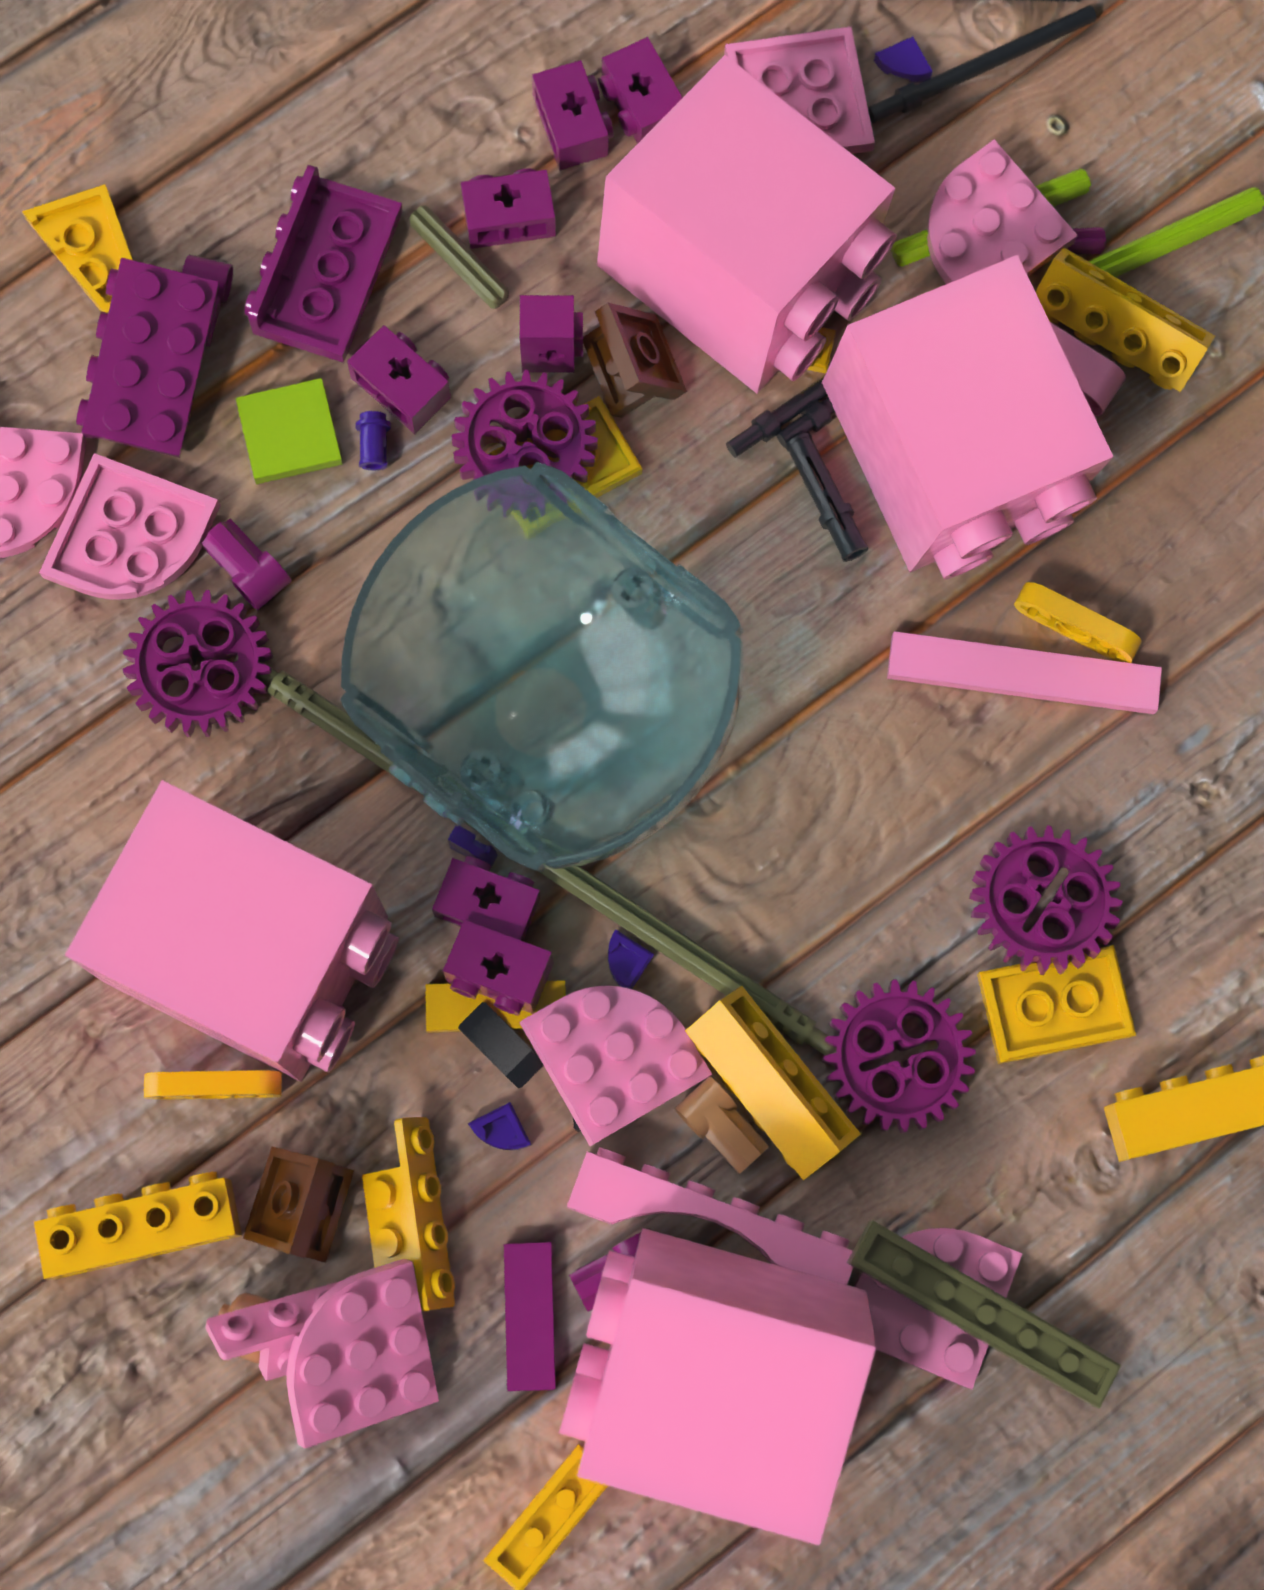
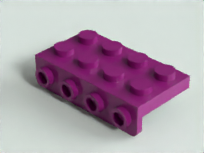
M308 165L303 177L298 175L293 183L291 190L292 205L288 214L283 213L278 220L275 237L278 240L273 252L267 251L264 255L260 268L262 279L257 291L251 290L247 297L245 315L248 316L252 333L344 363L403 213V207L401 202L319 176L318 167Z
M122 257L119 268H111L106 286V295L112 296L108 313H100L96 330V338L102 339L99 356L91 355L86 374V381L92 382L89 400L81 399L76 418V425L82 426L81 433L84 437L91 439L95 437L165 455L181 457L219 290L218 281Z

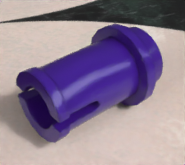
M362 412L360 420L355 424V428L360 431L359 467L369 471L384 470L388 467L387 431L391 429V423L386 420V414L383 412Z

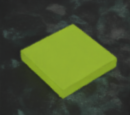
M322 378L235 398L256 485L343 465Z

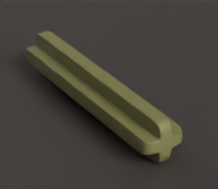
M422 205L410 215L411 227L490 308L496 309L508 299V288L428 206Z

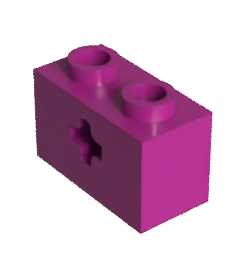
M648 37L602 57V76L598 78L601 92L608 102L614 101L619 110L618 119L627 137L633 135L638 144L683 97Z
M575 61L532 74L533 98L559 171L608 156V139L614 137L612 123L607 112L600 113L596 102L600 100L596 79L593 74L586 75L582 61Z
M525 168L511 175L498 177L478 175L471 178L470 181L461 182L462 201L470 249L556 237L555 213L547 169L536 171ZM504 204H511V207H505Z
M520 295L519 338L522 373H524V370H528L529 373H574V357H583V312H574V295Z
M383 325L347 361L350 376L354 382L413 434H416L451 399L449 376L434 360H430L427 363L416 353L417 348L405 334L398 332L395 335Z
M466 856L464 862L452 858L432 908L434 916L460 927L463 921L467 920L524 941L540 901V890L533 888L535 882L513 872H509L507 878L490 872L492 867L490 864L474 857ZM490 890L495 891L496 899L500 903H490L487 909H483L480 898L477 897L478 894L487 896Z
M464 920L443 968V973L446 981L452 983L450 989L462 996L476 999L479 993L494 999L493 1005L507 1013L520 1015L521 1010L534 1014L554 965L552 952ZM499 963L504 964L507 975L498 973L495 980L491 979L487 968L496 969Z

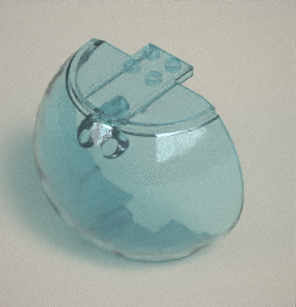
M536 462L531 469L526 466L500 470L476 478L451 490L427 506L393 538L372 567L361 587L351 612L341 660V687L346 692L340 700L353 723L382 748L380 752L393 762L388 770L409 788L414 787L425 796L423 801L444 818L448 817L459 826L466 821L510 860L532 870L544 872L547 867L561 869L582 866L609 858L632 848L658 832L678 816L696 797L710 778L727 747L736 723L742 698L744 648L743 642L739 637L744 630L740 621L723 598L680 564L675 566L620 522L605 504L565 472Z

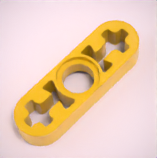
M1026 582L1014 603L1015 608L1026 617L1113 661L1132 663L1142 643L1141 638L1130 629L1037 583Z
M191 1071L144 1074L145 1099H238L282 1096V1072Z

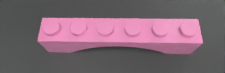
M599 1147L597 1155L590 1152L586 1153L567 1204L568 1209L611 1225L633 1217L654 1214L688 1215L714 1222L738 1234L758 1249L770 1264L841 1284H848L853 1266L847 1264L853 1252L847 1249L848 1239L826 1231H822L820 1238L802 1232L804 1223L781 1214L777 1215L775 1221L757 1215L759 1206L735 1197L732 1198L730 1205L713 1199L715 1190L693 1181H688L686 1188L668 1182L670 1173L647 1164H643L641 1171L623 1165L625 1156Z

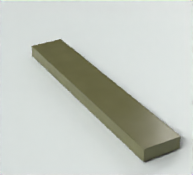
M869 1220L847 1261V1264L1095 1408L1100 1409L1121 1367L1120 1364L873 1220Z

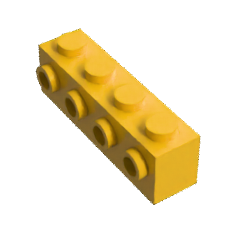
M1063 248L1053 259L1035 291L1049 322H1061L1075 330V336L1089 345H1101L1112 352V357L1117 362L1130 368L1135 366L1150 374L1149 377L1152 382L1167 390L1174 388L1179 392L1182 391L1215 338V335L1066 248Z
M740 986L719 1000L685 1030L694 1042L697 1051L707 1058L722 1077L728 1090L737 1096L753 1116L755 1124L768 1135L782 1153L786 1163L795 1169L803 1181L861 1135L743 986Z
M1264 1056L1250 1059L1251 1069L1235 1073L1232 1064L1204 1071L1206 1080L1189 1084L1187 1075L1159 1082L1162 1091L1144 1095L1142 1087L1115 1093L1116 1102L1103 1108L1119 1162L1264 1126Z
M217 1171L188 1177L189 1186L171 1189L170 1182L159 1183L141 1188L142 1196L124 1200L123 1193L94 1199L95 1207L77 1211L76 1205L71 1204L46 1210L47 1219L34 1221L43 1278L57 1280L242 1236L231 1180L225 1177L218 1179Z

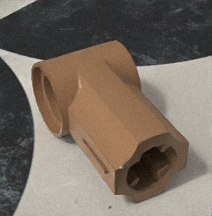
M709 1076L675 1107V1110L693 1132L701 1139L706 1138L739 1175L769 1146L737 1112L736 1109L738 1107L728 1093Z

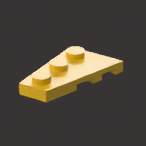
M106 184L22 211L28 223L101 312L108 313L112 296L106 295L109 272L111 268H119L121 257L133 260Z

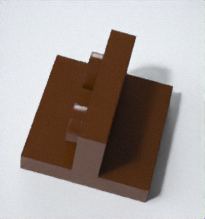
M609 302L595 311L600 326L583 337V344L611 416L622 418L653 397L675 400L687 392L656 314Z
M271 1146L243 1239L287 1254L326 1263L354 1170L326 1160Z

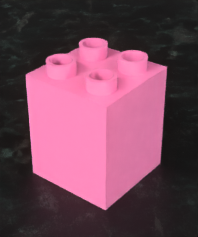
M724 55L606 176L597 266L757 394L778 371L782 372L790 380L795 381L810 367L826 342V338L818 331L834 310L850 321L861 312L873 297L882 280L873 271L888 254L897 236L884 225L895 187Z
M1018 255L847 325L822 381L909 572L936 562L943 579H951L992 559L993 553L991 548L1012 537L1011 529L1017 527L1025 545L1043 540L1074 523L1071 514L1090 505L1097 499L1090 481L1114 457Z
M162 780L65 956L115 989L302 1082L311 1064L328 1073L334 1068L346 1048L355 1026V1021L345 1017L346 1010L341 1008L355 980L372 988L378 984L395 953L399 937L389 933L391 922L387 920L388 916L372 884Z
M642 1228L635 1257L610 1250L608 1252L586 1337L610 1343V1349L606 1350L589 1344H583L559 1434L585 1441L577 1477L820 1545L876 1348L867 1291Z

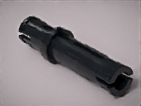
M802 433L789 440L785 446L791 454L804 484L821 514L819 522L823 529L829 530L841 553L842 560L844 562L854 560L868 551V546L852 518L854 510L850 503L843 501L829 470L812 440L811 434ZM809 464L812 465V467H813V469H814V471H815V473H816V475H817V477H818V479H819V481H820V483H821V485H822V487H823L824 490L821 489V487H820V485H819V483H818V481H817V479H816V477H815V475H814V473H813V471H812V469H811V467H810ZM833 509L835 510L840 523L842 524L844 530H842Z

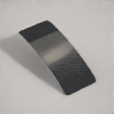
M482 1002L458 1027L517 1088H522L544 1066L539 1056L485 1002Z

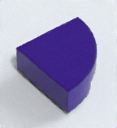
M910 37L875 53L874 62L887 75L891 73L895 76L909 79V82L926 81L932 76L933 71L914 37Z
M460 825L455 826L448 838L450 849L465 857H474L493 866L498 857L496 850L491 845L487 846L475 840L476 835Z
M615 929L608 947L610 973L619 987L633 989L653 959L654 954Z
M511 1102L468 1123L480 1140L494 1148L520 1150L532 1146Z

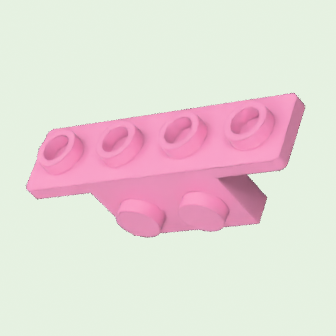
M339 1282L208 1318L206 1330L222 1360L232 1359L260 1350L259 1369L266 1381L287 1376L288 1357L295 1335H300L306 1321L314 1311L311 1307L315 1302Z

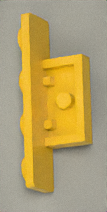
M427 1117L395 1119L394 1125L400 1167L362 1175L374 1268L404 1258L410 1260L415 1268L421 1310L430 1311L454 1307L455 1281L450 1271L447 1251L448 1232L443 1223L440 1202L441 1184L436 1174L433 1153L434 1136L430 1129L429 1120Z

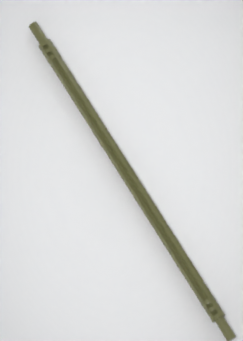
M271 668V674L258 675V680L268 687L267 692L724 995L727 996L740 986H743L777 1030L801 1046L804 1042L825 1056L836 1053V1047L824 1042L825 1037L828 1035L815 1027L816 1021L282 670L278 673Z

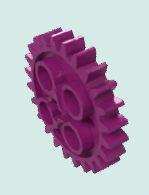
M524 370L522 380L515 382L510 372H506V384L501 386L492 377L489 378L490 392L485 393L481 389L475 388L473 391L476 404L463 401L462 411L466 417H455L454 420L455 428L460 433L452 434V444L460 449L453 452L455 464H464L460 468L461 479L474 478L470 484L473 494L486 489L485 503L487 505L494 502L497 497L502 498L504 512H507L512 502H518L521 514H525L528 503L534 502L539 512L542 513L545 507L544 500L548 498L558 507L561 506V491L575 496L576 485L573 480L586 483L588 472L584 467H594L595 455L589 451L597 449L598 438L589 436L596 432L595 420H585L589 416L588 404L576 406L578 402L577 390L564 395V380L562 379L557 381L552 387L548 386L547 373L544 372L537 382H531L528 370ZM515 407L524 408L529 412L521 419H514L506 414ZM492 422H497L501 424L503 428L498 426H491L490 424ZM552 429H559L567 434L560 441L549 440L544 435ZM527 438L533 439V444L527 442ZM517 440L524 444L522 446L517 445ZM490 443H499L505 447V450L498 455H489L483 451V448ZM547 456L552 458H559L560 460L558 462H553L549 460ZM528 465H537L544 472L537 477L530 478L523 475L521 470Z
M187 590L185 603L178 604L177 600L172 595H169V609L164 611L156 604H153L151 607L156 618L150 621L139 617L138 621L143 627L144 632L142 634L129 632L128 637L137 648L123 650L125 658L135 663L122 669L126 678L136 679L127 686V690L132 696L142 695L135 704L141 712L152 708L149 718L154 724H157L166 717L165 727L168 732L172 733L182 723L183 732L187 737L192 736L195 726H200L205 736L210 737L212 724L217 722L222 730L227 732L229 731L227 718L233 716L241 723L245 722L244 715L240 709L247 706L257 710L259 707L252 695L254 693H268L266 685L258 680V675L271 674L272 672L269 666L260 663V661L265 662L273 658L270 648L260 647L269 640L265 631L254 632L260 625L255 615L244 619L247 610L243 603L236 605L230 610L231 601L226 594L219 599L217 604L214 603L210 590H205L201 601H196L192 592ZM226 631L229 633V638L223 645L218 647L208 645V639L214 632ZM172 637L184 639L183 645L178 651L173 653L163 651V646L168 639ZM233 655H238V660L235 662L226 660ZM203 656L205 661L201 662V669L194 671L191 666L196 664L197 657ZM161 665L171 666L169 668H166L163 672L158 671V668ZM231 674L234 676V682L228 689H213V682L219 675ZM178 680L189 682L188 689L181 696L171 697L167 695L168 689L173 682Z
M1049 825L1044 830L1042 837H1038L1033 827L1029 826L1024 833L1023 841L1014 831L1011 832L1007 838L1008 847L997 841L991 849L995 858L984 855L980 865L985 871H976L972 878V881L981 887L972 889L969 899L982 904L973 909L971 917L977 919L985 918V922L977 931L978 935L993 934L994 938L988 947L990 951L1000 946L1007 949L1003 962H1009L1015 955L1021 957V971H1025L1033 961L1037 962L1040 975L1046 973L1050 963H1054L1058 973L1063 974L1067 969L1068 959L1079 969L1085 963L1084 953L1095 959L1101 952L1097 943L1107 945L1113 937L1107 929H1115L1120 922L1118 917L1109 913L1118 911L1123 905L1122 900L1110 897L1121 886L1120 882L1106 881V877L1114 868L1113 865L1099 867L1096 862L1103 851L1099 849L1090 854L1085 852L1088 840L1086 837L1082 838L1076 845L1070 843L1071 834L1069 829H1066L1060 839L1054 838L1052 827ZM1031 861L1042 863L1047 868L1048 876L1038 877L1033 875L1029 871L1027 863ZM1067 868L1068 875L1032 930L1028 933L1024 932L1022 929L1024 923L1059 870ZM1076 886L1081 888L1087 895V901H1074L1069 897L1067 887ZM1007 897L1018 899L1024 906V912L1021 914L1009 912L1003 904V899ZM1043 924H1057L1062 929L1064 938L1052 939L1048 937L1043 930Z
M893 979L890 982L888 993H884L881 986L876 982L871 986L872 998L869 999L863 992L858 990L854 994L857 1008L845 1002L840 1006L842 1014L846 1017L845 1021L832 1018L829 1025L839 1034L838 1036L825 1037L824 1042L836 1047V1053L824 1056L822 1063L835 1065L836 1071L829 1074L825 1079L826 1082L840 1081L842 1087L833 1097L836 1100L849 1096L852 1101L846 1111L848 1114L855 1112L859 1108L865 1111L862 1121L863 1125L869 1124L876 1116L880 1118V1129L882 1132L888 1130L893 1120L897 1121L900 1133H906L909 1128V1122L913 1119L919 1130L927 1128L926 1114H929L937 1122L942 1121L944 1115L940 1105L954 1110L959 1104L952 1093L965 1094L969 1091V1087L959 1079L960 1076H971L975 1073V1069L963 1064V1059L976 1054L975 1049L962 1046V1041L972 1035V1031L957 1030L955 1025L961 1021L964 1015L957 1013L950 1017L948 1016L946 1010L951 1002L949 998L943 1000L938 1005L932 1002L935 988L931 987L923 996L917 995V982L912 981L906 991L901 992L897 979ZM913 1015L924 1024V1034L921 1038L914 1039L904 1033L902 1029L903 1017ZM869 1029L877 1033L881 1042L880 1049L874 1053L865 1052L861 1049L857 1041L859 1031ZM930 1041L938 1043L937 1049L909 1057L903 1062L904 1068H901L898 1061H893L865 1072L859 1069L861 1063L881 1059L889 1055L894 1050V1045L897 1046L899 1051H906ZM920 1060H931L938 1066L940 1076L936 1083L929 1084L920 1079L917 1073V1066ZM876 1074H887L894 1080L896 1090L891 1098H883L875 1093L872 1082Z

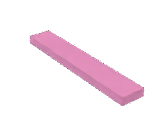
M893 632L887 679L1155 714L1158 711L1162 667Z

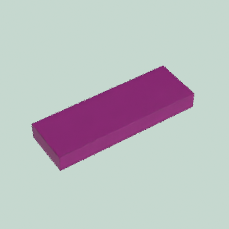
M552 1243L504 1244L507 1391L556 1390Z

